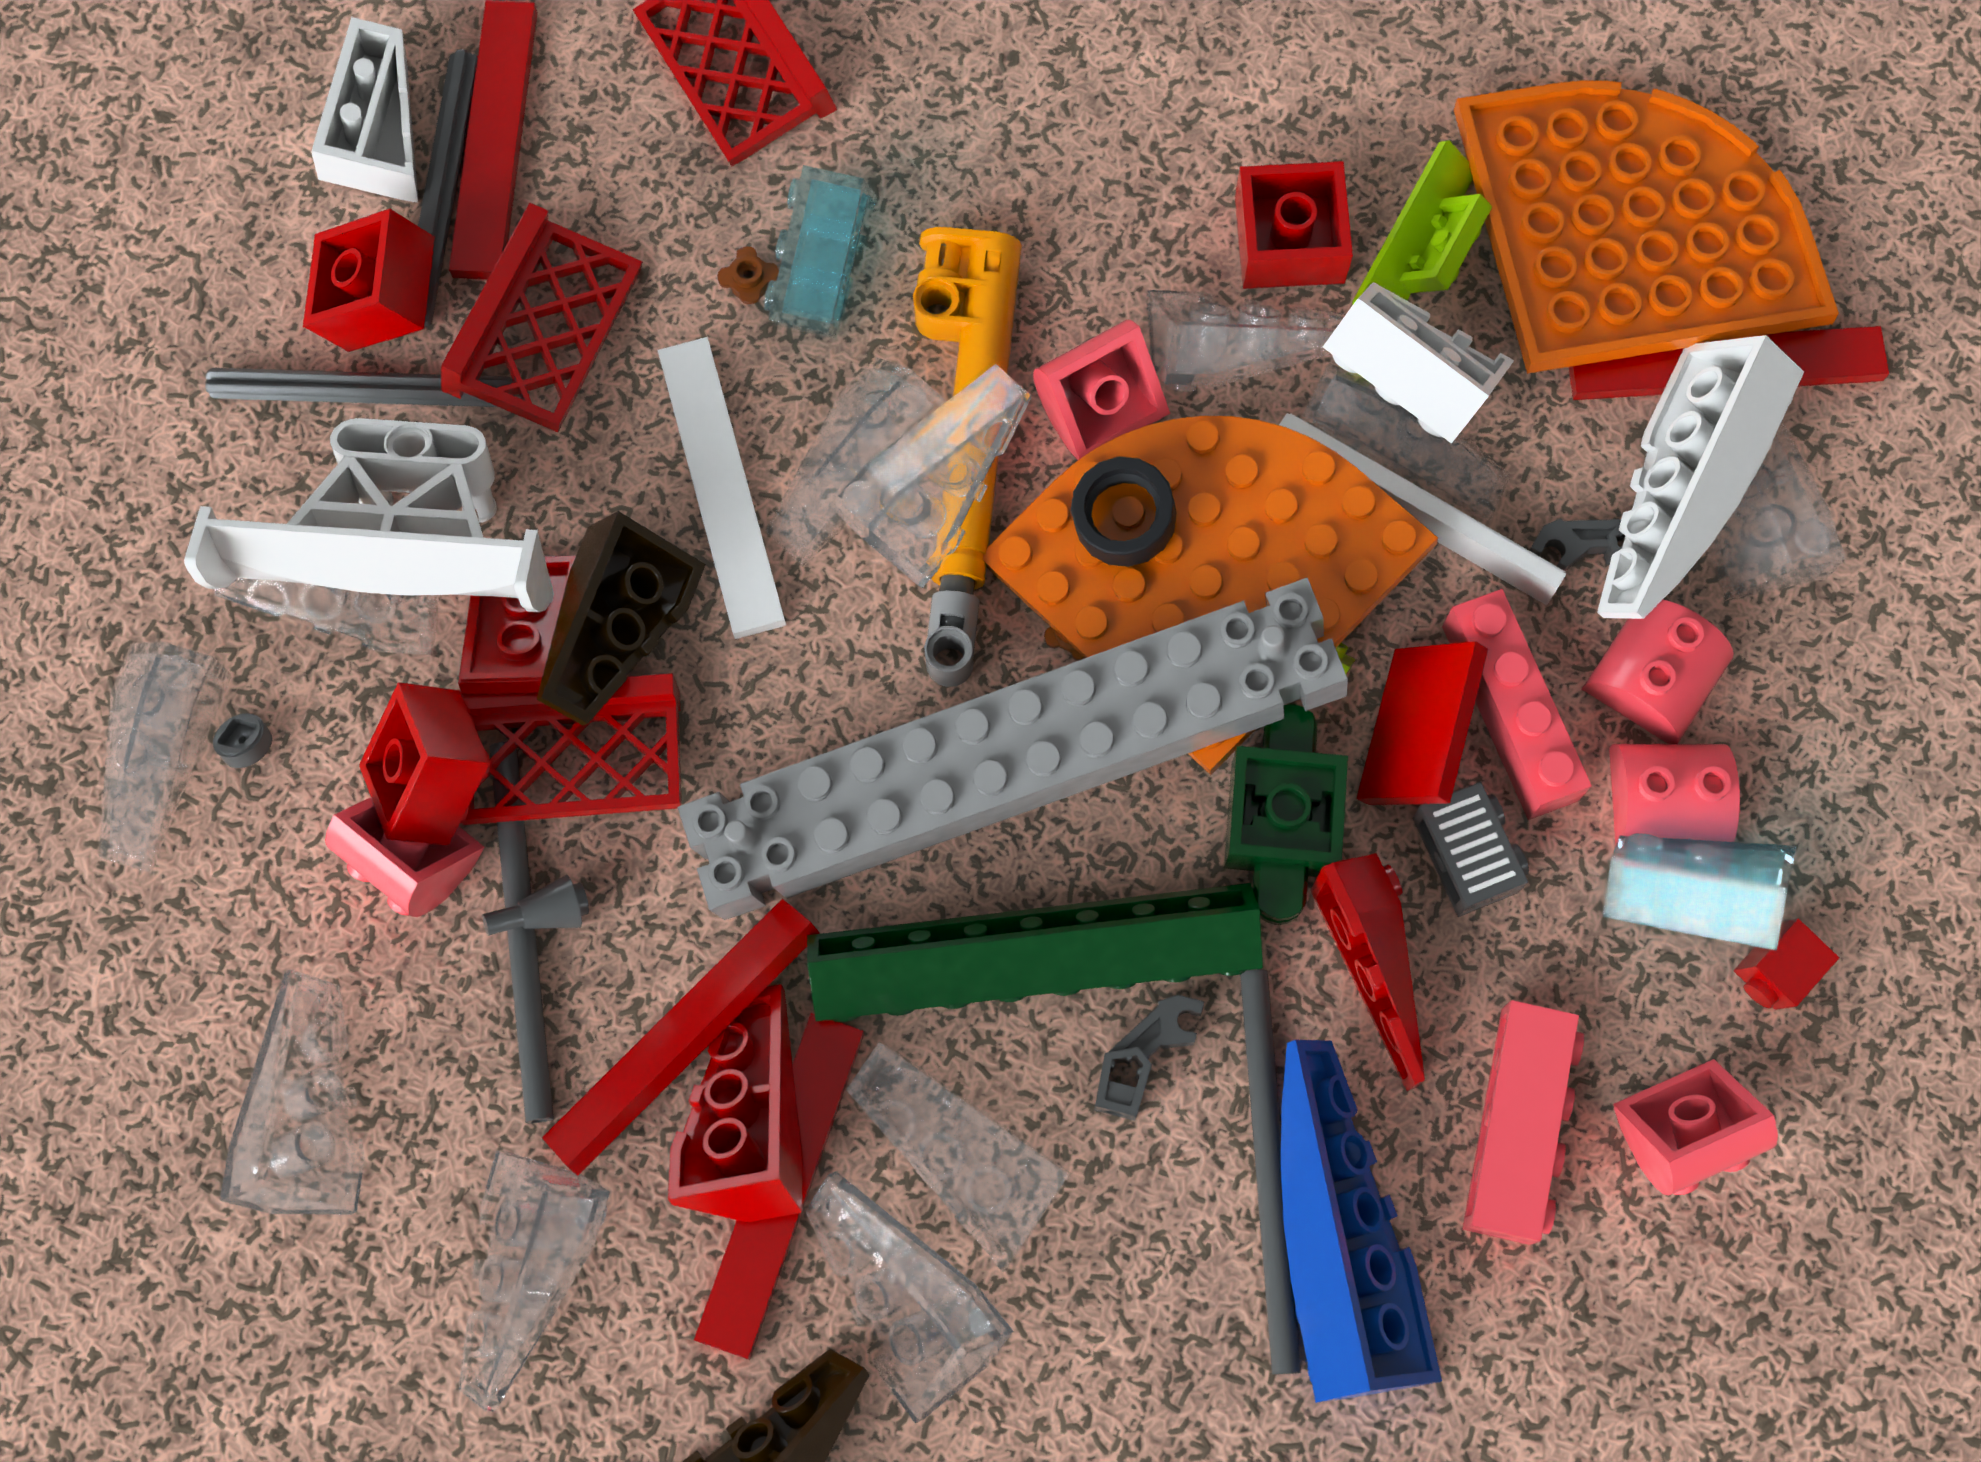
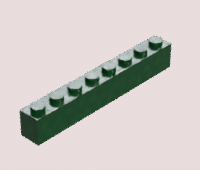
M1251 883L807 935V966L815 1020L848 1022L859 1016L887 1013L900 1016L911 1013L916 1009L933 1007L958 1009L975 1002L992 1000L1016 1002L1026 996L1051 993L1068 996L1085 989L1102 987L1126 989L1134 986L1136 983L1164 980L1177 983L1186 981L1194 976L1211 974L1236 976L1243 974L1246 970L1263 968L1260 909Z

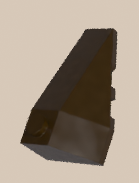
M620 511L589 526L569 572L536 700L581 725L588 724L627 680V675L644 656L649 655L658 645V640L673 623L678 622L687 612L706 564Z
M829 1349L774 1391L771 1399L773 1407L748 1423L741 1416L726 1428L732 1439L705 1459L696 1450L682 1462H826L870 1374L865 1367Z

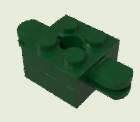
M1296 704L1283 705L1284 719L1264 726L1263 748L1237 746L1231 763L1224 869L1254 871L1253 892L1260 909V918L1274 925L1288 924L1297 919L1306 905L1308 876L1317 877L1322 867L1333 862L1342 861L1348 756L1316 753L1317 722L1315 716L1309 710L1305 711L1303 706Z

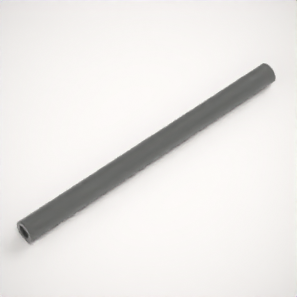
M498 742L490 745V758L506 742ZM517 748L496 768L514 786L520 781ZM492 777L496 806L509 790ZM517 799L511 806L523 805V803ZM524 820L497 822L505 908L517 905L518 901L532 894ZM519 927L508 930L507 935L525 1123L533 1124L554 1120L536 933L535 929Z
M1246 970L1243 974H1240L1271 1369L1272 1374L1301 1373L1296 1305L1291 1285L1283 1221L1281 1124L1268 970Z

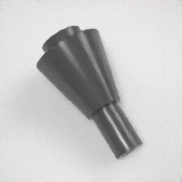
M565 875L518 901L517 905L482 914L488 936L519 927L524 929L581 928V916L589 914V905L583 885L580 882L573 884L570 877Z

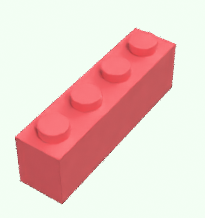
M1503 589L1453 606L1442 625L1449 644L1477 641L1488 648L1475 702L1527 819L1530 820L1578 802L1592 785Z
M1511 1000L1501 1009L1462 1230L1527 1245L1541 1242L1542 1233L1550 1234L1556 1213V1201L1548 1199L1552 1177L1558 1178L1560 1176L1566 1151L1565 1144L1558 1143L1561 1120L1569 1121L1575 1099V1089L1567 1087L1571 1065L1577 1066L1579 1064L1584 1046V1033L1576 1032L1579 1015Z

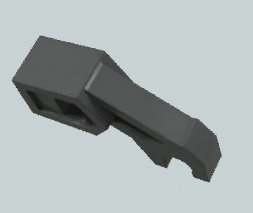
M1560 518L1543 526L1529 551L1540 556L1544 548L1555 547L1561 553V559L1557 567L1564 571H1567L1585 555L1603 554L1605 564L1610 565L1612 555L1622 549V547L1618 546V542L1625 537L1619 531L1621 519L1563 521Z
M1175 995L1158 1001L1157 1007L1109 1052L1105 1053L1094 1111L1135 1121L1152 1066L1148 1059L1160 1048L1194 1045L1197 1033L1182 1030L1178 1025L1177 1018L1184 1013L1200 1017L1204 1001L1181 995ZM1135 1060L1140 1066L1136 1073V1078L1138 1079L1136 1087L1109 1081L1110 1072L1114 1071L1115 1064L1125 1062L1130 1064Z

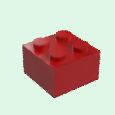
M1344 161L1240 166L1235 192V205L1243 289L1345 284L1353 251Z
M387 209L316 233L303 327L348 352L423 330L427 312L435 236L392 209Z
M397 683L359 764L386 839L449 845L459 824L463 823L467 817L469 804L479 784L484 782L488 776L490 768L489 754L483 747L474 726L473 717L469 714L459 690Z

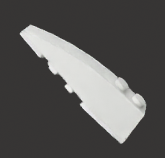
M1767 335L1695 343L1683 349L1643 434L1641 447L1647 454L1643 467L1634 470L1630 487L1636 492L1632 510L1623 512L1619 531L1625 535L1622 549L1615 552L1611 557L1597 611L1603 618L1644 619L1680 583L1710 547L1742 500L1763 463L1768 450L1772 446L1776 432L1804 374V371Z

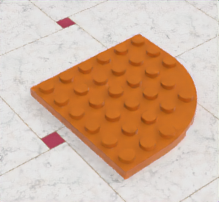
M1580 80L1457 98L1454 113L1467 160L1469 161L1477 194H1482L1492 206L1485 224L1527 374L1688 348L1696 343L1763 336L1831 325L1839 315L1809 222L1800 200L1780 169L1774 172L1758 155L1759 146L1751 138L1711 110L1688 99L1653 88L1651 94L1621 89L1622 82Z
M1195 416L1171 419L1122 434L1089 452L1056 478L986 548V555L983 554V561H985L986 567L1052 629L1058 631L1084 658L1241 601L1245 602L1248 613L1266 607V592L1307 577L1324 618V636L1317 638V641L1320 643L1332 638L1336 648L1437 545L1438 537L1357 467L1334 450L1311 437L1283 426L1256 419L1234 416ZM1116 457L1139 458L1157 467L1170 484L1177 513L1174 533L1164 550L1148 562L1130 567L1108 565L1091 556L1079 541L1071 514L1073 491L1083 474L1099 462ZM1122 483L1111 486L1098 495L1093 503L1092 519L1094 526L1103 536L1111 540L1127 541L1140 537L1150 529L1155 520L1156 506L1153 497L1145 488L1137 484ZM1255 730L1188 753V755L1212 775L1233 754L1236 747L1240 746Z

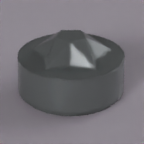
M250 713L239 714L225 721L219 727L213 739V747L225 764L233 768H245L255 764L266 755L272 744V734L268 727L257 715Z

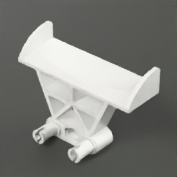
M355 418L341 422L330 435V444L337 461V466L287 524L217 519L212 507L200 506L184 559L185 566L195 582L208 589L227 588L237 578L313 584L367 593L518 598L521 606L528 612L546 610L552 602L554 595L538 530L526 529L524 541L483 538L479 523L490 520L497 511V504L490 488L495 480V472L484 435L478 429L466 425ZM391 492L410 493L393 505L394 498Z

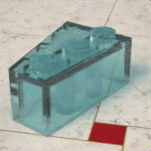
M803 165L800 179L794 178L792 180L787 201L788 209L793 210L789 230H781L776 247V259L781 261L777 281L770 280L764 300V309L770 311L768 320L775 325L828 338H837L853 283V278L850 277L856 252L862 253L866 239L865 236L860 235L866 209L874 210L878 198L865 179Z
M1642 833L1630 836L1620 835L1611 858L1603 917L1777 950L1796 846L1658 838Z

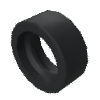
M1116 457L1096 464L1083 474L1073 491L1071 514L1079 541L1091 556L1108 565L1130 567L1148 562L1164 550L1174 533L1177 513L1170 484L1157 467L1139 458ZM1122 483L1137 484L1145 488L1153 497L1156 506L1155 520L1150 529L1140 537L1127 541L1111 540L1103 536L1094 526L1092 519L1093 503L1098 495L1107 488Z

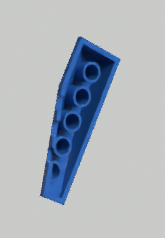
M1293 1040L1287 1042L1281 1109L1283 1221L1291 1285L1296 1304V1317L1300 1324L1308 1363V1375L1312 1383L1315 1401L1318 1403L1355 1398L1442 1382L1417 1266L1410 1247L1402 1249L1399 1247L1390 1220L1398 1215L1390 1195L1380 1196L1370 1170V1165L1377 1163L1370 1141H1365L1363 1136L1355 1130L1351 1117L1355 1116L1358 1109L1333 1043L1327 1040Z

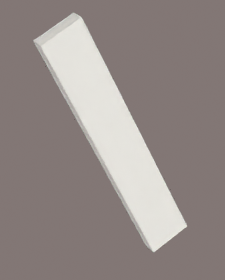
M708 337L659 349L660 362L734 638L739 639L786 626Z
M1286 413L1279 426L1311 437L1337 452L1436 535L1438 543L1543 604L1547 605L1566 576L1565 571L1297 416Z

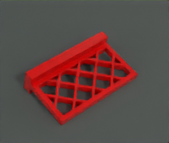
M698 0L644 1L632 9L731 166L750 157L814 114H817L821 119L837 110L827 88L769 0H732L735 6L727 5L728 0H717V3ZM666 7L681 9L675 30L656 28L650 17ZM691 11L714 14L708 36L686 32ZM724 16L741 18L746 21L741 41L719 38ZM753 35H755L760 44L751 43ZM664 40L672 41L670 50ZM683 43L705 46L699 68L678 64L677 61ZM715 48L738 52L732 73L710 70ZM748 53L769 57L770 63L765 79L743 75ZM778 72L784 82L776 81ZM687 77L696 79L694 88ZM706 81L729 84L723 106L702 102L701 99ZM740 86L762 89L757 112L734 108ZM773 91L793 94L799 103L798 106L782 116L767 114ZM711 115L720 117L718 125ZM737 119L754 122L750 137L732 148L725 138L730 120Z
M529 202L441 365V391L459 399L462 398L465 392L555 432H559L642 269L643 261L549 221L548 210ZM552 241H555L573 249L577 261L552 267L546 252ZM541 263L543 270L537 271ZM611 265L625 272L621 282L600 288L592 269ZM583 272L591 291L565 298L558 279ZM549 281L556 301L531 308L525 295L527 288ZM613 297L610 304L607 305L605 299ZM596 302L602 314L600 323L579 328L571 309ZM520 304L522 310L515 312L516 308ZM562 312L570 331L544 339L536 319ZM528 322L535 341L509 349L503 336L505 329ZM592 338L588 346H586L584 340ZM576 343L582 357L579 364L558 370L549 350ZM498 344L500 352L493 353ZM541 353L549 373L522 380L514 360ZM506 363L514 383L495 388L478 380L484 369ZM570 379L567 387L565 388L563 381ZM554 384L560 401L555 411L550 412L532 404L527 391Z
M673 673L627 677L622 686L586 725H581L536 700L538 693L462 695L468 712L473 717L474 726L477 731L498 730L508 739L490 758L487 778L491 775L509 790L495 807L474 809L473 796L469 804L467 817L462 823L463 825L678 809V806L682 805L679 739L680 690ZM666 717V734L651 749L631 733L645 718ZM616 720H628V721L622 726V725H621L619 722H617ZM605 721L617 732L595 753L577 737L591 722ZM563 724H574L569 730L563 726ZM551 725L562 737L541 758L523 741L537 726ZM511 728H519L515 734L508 730ZM626 739L645 756L623 777L605 760ZM572 743L590 760L568 781L550 765ZM518 747L536 764L514 786L496 768ZM666 748L667 763L659 757ZM654 763L668 775V794L644 795L632 784ZM600 767L618 784L604 799L590 800L578 788ZM545 771L564 788L549 803L535 804L523 793ZM626 791L633 795L632 797H621ZM571 795L575 796L579 800L566 802L571 797ZM517 799L525 804L511 806Z

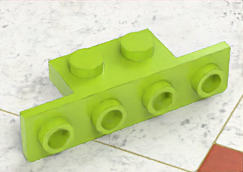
M1450 140L1440 141L1356 293L1352 304L1356 302L1373 282L1408 300L1411 293L1448 290L1458 277L1460 267L1472 244L1479 237L1482 225L1492 206L1482 194L1464 196L1473 180L1469 161Z

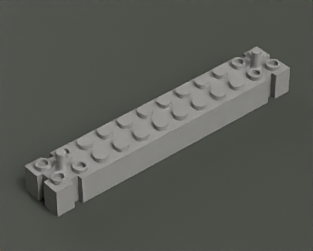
M1308 577L1266 592V607L1248 613L1245 602L1241 601L741 783L740 787L744 797L730 802L720 792H716L678 806L690 848L703 858L709 860V864L697 868L709 910L723 920L766 906L762 893L772 889L777 890L784 897L790 898L1197 751L1217 742L1284 719L1283 705L1301 699L1303 707L1307 711L1346 697L1348 679L1332 638L1320 643L1317 641V638L1324 636V618Z

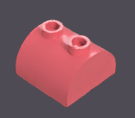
M1129 319L1033 371L1034 384L1042 406L1063 443L1077 460L1122 434L1150 425L1171 414L1140 326Z
M1663 599L1644 619L1628 618L1582 690L1667 744H1678L1733 659V648L1723 633L1704 617L1682 605Z
M1613 744L1610 746L1616 853L1726 854L1730 851L1736 838L1739 823L1740 786L1736 761L1728 745Z
M371 797L334 814L325 837L326 846L347 863V870L351 876L363 882H370L388 897L387 902L395 912L412 917L422 916L446 900L473 869L484 849L482 844L459 826L449 845L387 840Z
M1714 1059L1613 1104L1620 1129L1638 1165L1654 1187L1667 1196L1691 1193L1697 1189L1700 1181L1722 1171L1735 1172L1742 1170L1749 1164L1751 1158L1775 1148L1778 1141L1774 1115Z

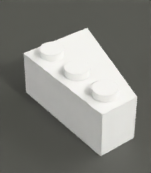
M351 17L311 150L318 180L418 203L407 58L402 29Z
M1373 282L1356 300L1323 348L1333 354V359L1341 368L1351 373H1358L1373 384L1377 393L1385 401L1394 405H1401L1417 417L1419 424L1425 431L1434 436L1443 437L1452 443L1491 394L1514 360L1502 353L1495 360H1492L1469 347L1473 341L1470 335L1459 329L1453 337L1426 323L1430 318V313Z

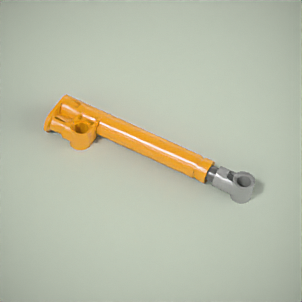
M933 227L924 230L920 235L919 244L926 251L924 270L918 274L917 286L913 293L915 323L919 332L925 337L933 340L959 342L935 543V554L937 556L933 560L931 577L934 583L940 585V589L932 595L928 634L924 651L926 668L930 678L939 685L953 687L964 683L971 676L974 667L973 657L980 600L974 596V589L983 587L985 583L986 563L983 561V554L986 555V548L989 546L1022 245L1017 238L1007 233ZM933 304H941L948 307L945 312L940 314L926 311ZM944 649H956L963 654L961 661L951 666L942 665L935 660L936 655Z

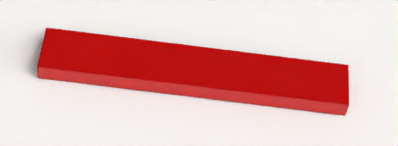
M485 0L449 271L453 278L488 280L508 243L538 15L535 2Z
M1881 326L1792 331L1767 335L1804 371L1798 387L1884 381L1889 375ZM1684 348L1568 367L1573 400L1662 395Z
M782 898L542 1139L577 1176L581 1174L807 947V935L820 934L817 928Z
M813 1013L810 1014L792 1064L802 1154V1211L865 1034L861 1029L832 1020L816 1021L815 1014ZM801 1213L748 1223L736 1220L694 1341L750 1360Z

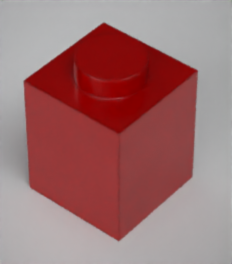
M1797 918L1776 923L1734 969V972L1746 983L1744 990L1755 1002L1765 1008L1772 1007L1777 1010L1797 1007L1840 957Z

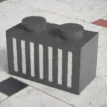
M1482 782L1454 792L1450 804H1423L1412 819L1458 917L1518 894L1528 883L1525 875L1529 874V867L1525 855L1517 844H1510L1502 827L1505 824V815L1501 804L1494 794L1487 795Z

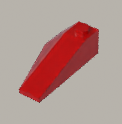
M1377 853L1333 862L1322 867L1310 891L1398 1075L1408 1092L1417 1088L1425 1081L1402 905L1398 896L1403 894L1402 886L1391 865L1383 866Z
M782 984L766 987L709 1045L707 1052L711 1059L701 1085H694L688 1102L691 1104L692 1109L683 1132H676L670 1147L668 1200L674 1206L747 1223L802 1213V1154L786 996Z

